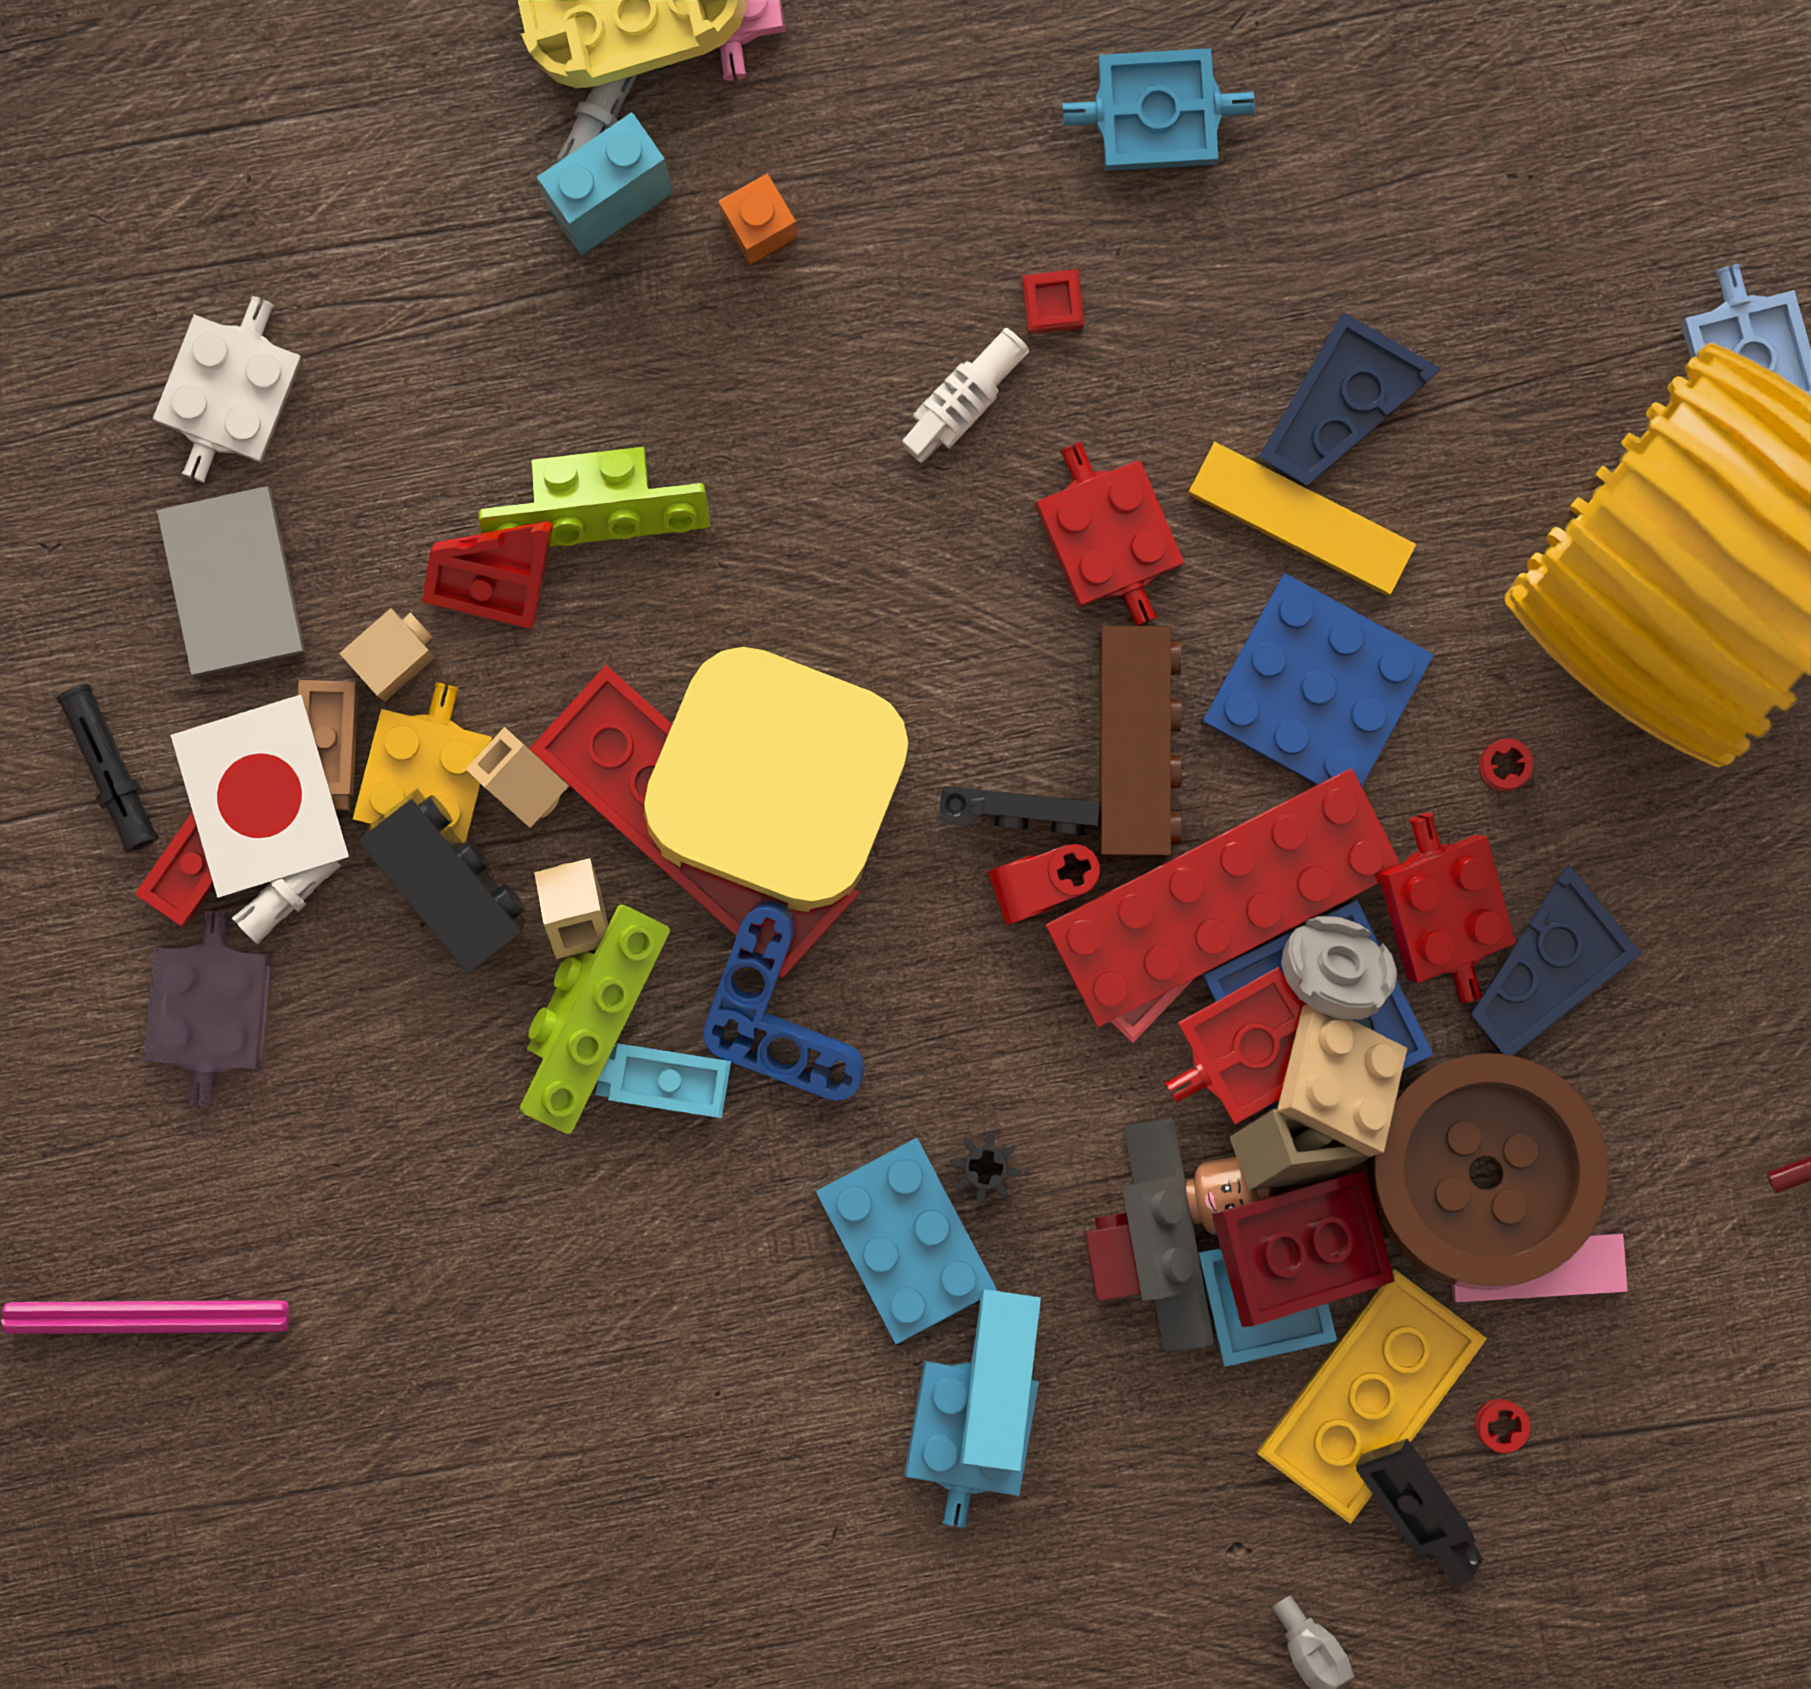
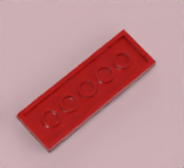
M605 665L529 749L736 937L741 923L750 908L758 902L776 901L787 907V902L683 862L679 867L661 856V850L648 833L644 817V803L649 780L672 724L613 670ZM853 889L850 895H845L832 905L810 909L809 913L789 909L793 914L796 926L791 945L780 972V976L783 979L860 895L857 890ZM766 917L761 925L754 924L761 928V935L753 952L764 955L774 934L782 935L774 930L776 921L772 918Z
M1349 768L1044 925L1096 1027H1100L1381 883L1378 873L1401 863L1353 769Z

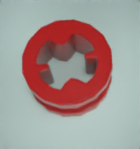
M1512 738L1500 739L1489 745L1482 752L1478 762L1479 774L1483 782L1490 788L1497 791H1511L1523 785L1530 778L1533 770V757L1530 750L1522 742ZM1508 751H1511L1519 759L1513 763L1514 765H1520L1519 774L1517 776L1510 773L1503 779H1500L1493 772L1494 769L1498 768V765H1491L1492 757L1494 754L1503 756Z
M1497 1398L1487 1401L1479 1408L1475 1415L1474 1428L1477 1437L1484 1445L1496 1452L1509 1453L1518 1450L1525 1444L1530 1433V1422L1528 1415L1520 1406L1509 1400ZM1508 1410L1506 1417L1511 1420L1516 1418V1429L1507 1431L1505 1441H1496L1499 1436L1492 1431L1489 1433L1488 1422L1498 1420V1411Z

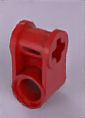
M1071 844L1035 856V854L986 873L1007 926L1053 909V905L1085 894L1098 881L1100 867L1098 859L1090 849L1082 845ZM1074 854L1077 862L1087 860L1090 870L1083 874L1084 884L1074 887L1070 879L1060 880L1057 871L1065 867L1063 857Z

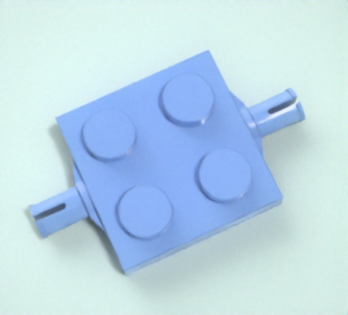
M1740 264L1717 270L1716 275H1718L1725 302L1711 312L1691 316L1681 322L1690 358L1697 357L1698 351L1706 344L1715 343L1773 371L1811 395V347L1795 290L1770 297L1747 296Z

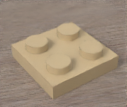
M1305 1005L1302 1007L1277 1111L1369 1157L1384 1153L1407 1048L1351 1019H1337L1320 1013L1309 1005Z

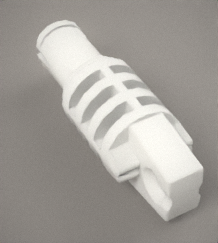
M1004 328L973 363L968 361L964 364L960 363L955 371L944 380L941 386L913 414L918 423L902 440L904 449L920 463H923L942 443L950 449L964 432L973 425L978 417L997 399L996 395L999 393L998 384L1029 353L1026 344L1011 330Z

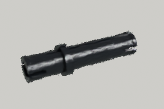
M83 684L61 693L56 699L65 713L78 742L79 749L100 793L96 796L101 809H108L124 845L125 853L143 849L158 841L159 836L155 833L139 797V794L143 791L138 779H131L115 744L113 735L92 693L91 685Z

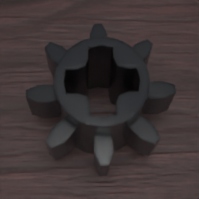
M990 1131L986 1136L985 1145L978 1147L975 1146L971 1139L965 1137L963 1142L969 1150L966 1158L950 1159V1164L955 1167H963L965 1177L960 1179L955 1187L958 1190L963 1189L970 1183L978 1187L976 1198L979 1203H982L985 1199L986 1189L994 1187L1000 1195L1007 1197V1189L1002 1184L1006 1175H1021L1019 1169L1008 1167L1006 1157L1010 1156L1016 1147L1009 1145L1001 1151L993 1147L995 1136L994 1132ZM983 1150L992 1151L993 1161L1002 1164L1000 1175H990L988 1184L979 1183L978 1173L969 1170L970 1160L980 1159Z

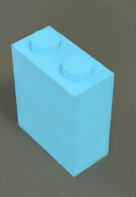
M632 112L537 176L549 211L581 256L673 194L665 158Z

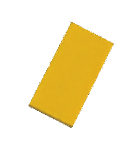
M1393 1268L1392 1272L1395 1282L1376 1289L1256 1452L1350 1524L1372 1496L1371 1491L1356 1471L1355 1465L1361 1454L1406 1438L1411 1443L1487 1339Z

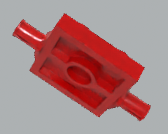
M1082 442L1075 443L1073 447L1070 445L1062 449L1060 453L1063 455L1073 481L1063 491L1036 501L1034 507L1078 609L1103 598L1124 597L1135 626H1142L1145 622L1147 624L1157 619V615L1153 611L1144 588L1155 577L1180 568L1184 561L1141 461L1137 460L1112 471L1094 472Z
M1418 814L1417 817L1413 816L1409 819L1418 851L1413 853L1402 864L1378 873L1406 977L1409 981L1420 983L1442 973H1452L1458 1002L1475 1001L1474 998L1480 999L1482 997L1474 965L1480 962L1486 955L1516 944L1489 841L1486 836L1476 834L1453 844H1441L1433 818L1434 814Z
M1279 967L1177 1023L1191 1048L1194 1067L1172 1080L1164 1082L1169 1092L1190 1082V1085L1171 1095L1176 1104L1206 1087L1207 1090L1220 1100L1232 1124H1237L1280 1100L1302 1007L1308 1004L1292 991Z

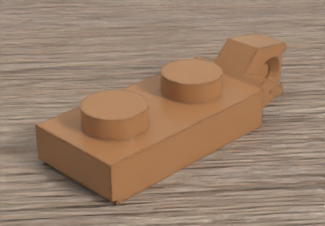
M299 680L298 695H302L338 818V810L350 811L351 797L354 795L359 684L346 681Z

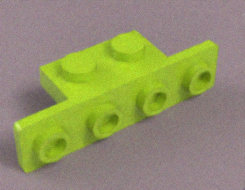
M644 447L532 460L534 503L486 508L478 512L481 533L544 521L554 523L549 547L572 546L579 543L612 539H630L638 536L671 532L682 533L690 530L705 529L710 526L704 484L696 483L649 489Z
M619 905L595 954L586 951L568 956L563 960L554 979V986L557 988L547 1008L544 1007L539 1010L529 1029L531 1041L527 1050L540 1056L543 1060L520 1105V1111L523 1114L566 1134H570L574 1130L670 933L668 926L626 905Z

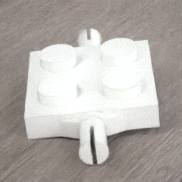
M252 296L241 327L223 326L194 314L153 417L155 423L183 433L194 443L182 475L191 479L194 476L196 481L205 483V478L215 452L236 453L262 463L302 361L300 355L274 346L262 336L271 310L274 308L272 303L263 300L262 303L260 298Z

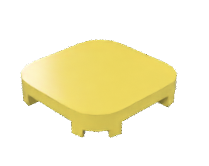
M518 0L525 33L521 35L529 53L540 68L557 83L574 88L604 85L706 54L724 45L740 28L747 10V0Z
M748 647L721 651L705 661L692 678L651 775L644 803V817L648 833L661 850V856L679 867L682 862L787 902V908L809 913L810 909L832 905L845 895H850L861 879L876 836L900 776H902L908 747L904 721L891 703L875 693L778 655Z

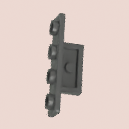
M1172 1118L1126 1125L1124 1132L1133 1184L1123 1185L1122 1190L1142 1301L1155 1300L1162 1345L1165 1351L1170 1352L1212 1346L1214 1339L1174 1120Z

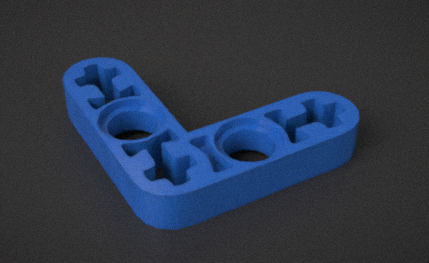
M770 900L758 902L750 908L739 928L704 1026L703 1037L705 1044L713 1054L732 1063L826 1099L836 1101L847 1099L855 1094L864 1077L865 1064L858 1050L849 1044L766 1013L791 945L796 924L793 914L783 904ZM767 917L776 921L774 930L782 935L774 934L763 955L753 952L761 935V928L754 924L761 925ZM746 966L755 968L764 978V989L754 994L743 992L735 984V971ZM729 1019L739 1023L738 1032L742 1034L737 1035L733 1042L723 1038L725 1030L720 1027L725 1026ZM759 1028L766 1031L758 1046L757 1053L749 1049L754 1042V1037ZM777 1038L790 1039L799 1048V1060L792 1064L777 1062L770 1054V1042ZM814 1049L819 1051V1054L810 1074L803 1071L811 1056V1050ZM836 1060L846 1064L845 1073L849 1075L844 1076L840 1083L830 1079L831 1070L827 1068L832 1067Z

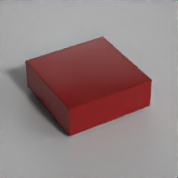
M1078 269L1022 275L1028 334L1084 329Z

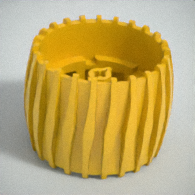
M1708 343L1698 351L1697 357H1693L1686 364L1685 371L1689 381L1677 376L1670 382L1667 388L1671 394V402L1668 406L1665 407L1655 402L1646 411V416L1651 420L1647 426L1648 430L1641 438L1632 433L1626 435L1621 443L1628 452L1621 459V463L1613 473L1603 465L1595 475L1604 484L1593 494V498L1589 503L1578 497L1570 506V510L1578 517L1570 522L1565 529L1566 532L1558 527H1554L1546 540L1552 547L1544 555L1540 553L1532 555L1527 562L1529 572L1527 574L1520 573L1516 577L1513 586L1507 591L1504 601L1539 645L1599 700L1661 741L1710 765L1722 767L1732 763L1735 756H1741L1749 749L1750 742L1745 737L1747 733L1761 737L1770 729L1771 722L1764 715L1774 705L1782 710H1788L1796 701V696L1788 689L1800 675L1806 672L1811 676V395L1754 361L1715 343Z

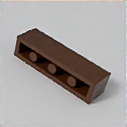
M1102 626L1099 633V858L1167 859L1171 855V845L1181 844V812L1171 811V789H1180L1181 755L1171 754V732L1181 731V698H1171V675L1181 674V641H1171V626Z

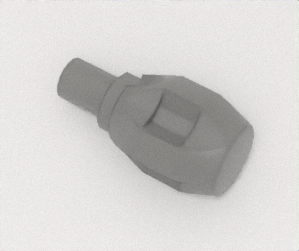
M1291 1595L1272 1607L1287 1630L1284 1636L1288 1640L1287 1647L1293 1665L1310 1689H1340L1354 1679V1673L1348 1657L1336 1638L1319 1623L1315 1624L1311 1617L1306 1619Z

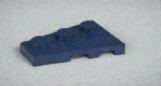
M1568 864L1473 1008L1469 1017L1499 1054L1513 1056L1642 953L1571 865Z

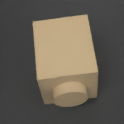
M391 608L339 653L384 702L436 658L425 646L433 637L411 612L402 620Z
M505 727L466 768L474 778L529 828L539 818L547 816L555 809L560 800V795L569 787Z
M590 858L534 872L544 926L556 959L597 949L608 927L602 892Z

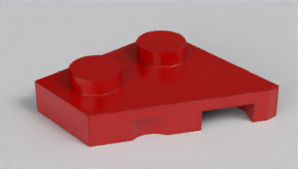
M544 521L435 542L429 553L422 602L532 629L537 619L554 523Z

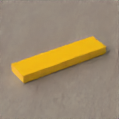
M1215 441L1187 494L1388 597L1391 595L1416 546L1415 543Z

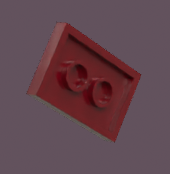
M1365 1170L1346 1173L1212 1213L1241 1327L1257 1326L1395 1282Z

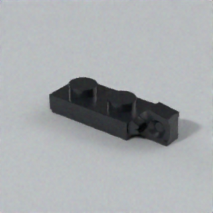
M943 786L940 801V820L967 827L982 814L995 815L994 826L1028 829V820L1030 818L1051 821L1050 832L1084 835L1085 824L1098 825L1099 805H1097L1096 801Z
M1406 1438L1361 1454L1355 1465L1357 1473L1417 1557L1425 1555L1430 1560L1436 1559L1454 1586L1473 1581L1483 1558L1474 1544L1475 1538L1472 1531L1410 1441Z

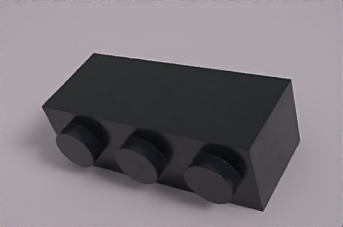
M417 788L364 829L357 841L468 974L522 932L526 920L521 914L525 911V907L517 894L507 884L504 883L498 887L488 875L485 869L489 867V863L480 849L469 839L462 843L448 825L453 820L443 804L433 795L425 798Z

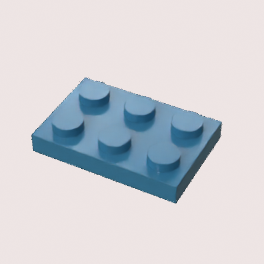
M918 1138L816 1191L895 1344L979 1301L981 1291L984 1289L997 1291Z

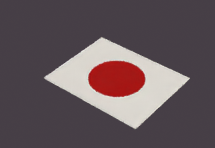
M302 695L171 735L218 898L349 857Z

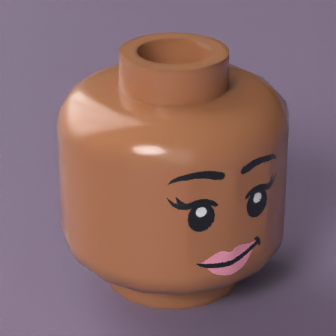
M1237 1157L1203 1162L1197 1167L1194 1179L1186 1181L1187 1198L1193 1223L1195 1225L1203 1224L1206 1231L1214 1236H1217L1212 1213L1273 1195L1272 1188L1248 1191Z

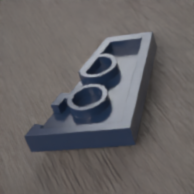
M1343 312L1262 450L1257 462L1307 488L1430 381L1441 368Z

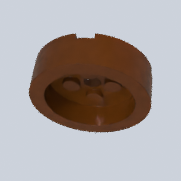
M1483 1053L1455 1058L1430 1069L1417 1078L1395 1101L1384 1153L1371 1156L1369 1160V1185L1377 1216L1390 1238L1399 1248L1398 1250L1411 1263L1430 1276L1452 1285L1471 1289L1492 1290L1517 1286L1541 1277L1569 1260L1582 1247L1594 1230L1604 1207L1609 1182V1163L1603 1134L1595 1116L1583 1098L1569 1083L1544 1066L1527 1059L1505 1054ZM1488 1157L1498 1165L1501 1180L1495 1188L1482 1190L1471 1182L1469 1168L1475 1159Z

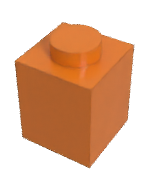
M768 173L718 201L721 218L749 265L798 238L796 221Z

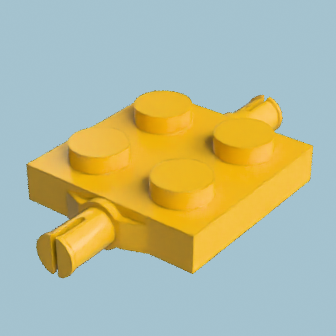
M435 683L428 715L408 716L381 709L353 820L371 825L418 788L425 798L433 795L443 804L453 820L448 826L462 843L467 840L481 783L466 768L493 738L464 730L450 721L459 688L448 686L444 706L441 707L446 686L442 683Z

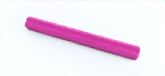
M284 1300L11 1302L3 1307L2 1327L3 1331L7 1334L282 1332L288 1329L290 1313L288 1302Z

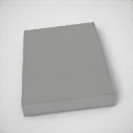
M268 486L157 510L192 676H203L305 653L271 489Z

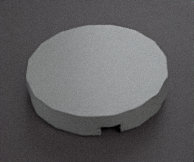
M1318 916L1307 920L1304 926L1297 927L1284 946L1281 962L1287 983L1302 1001L1320 1013L1337 1019L1361 1020L1378 1013L1395 989L1397 970L1392 954L1382 943L1379 948L1374 941L1369 939L1372 932L1358 923L1341 917Z

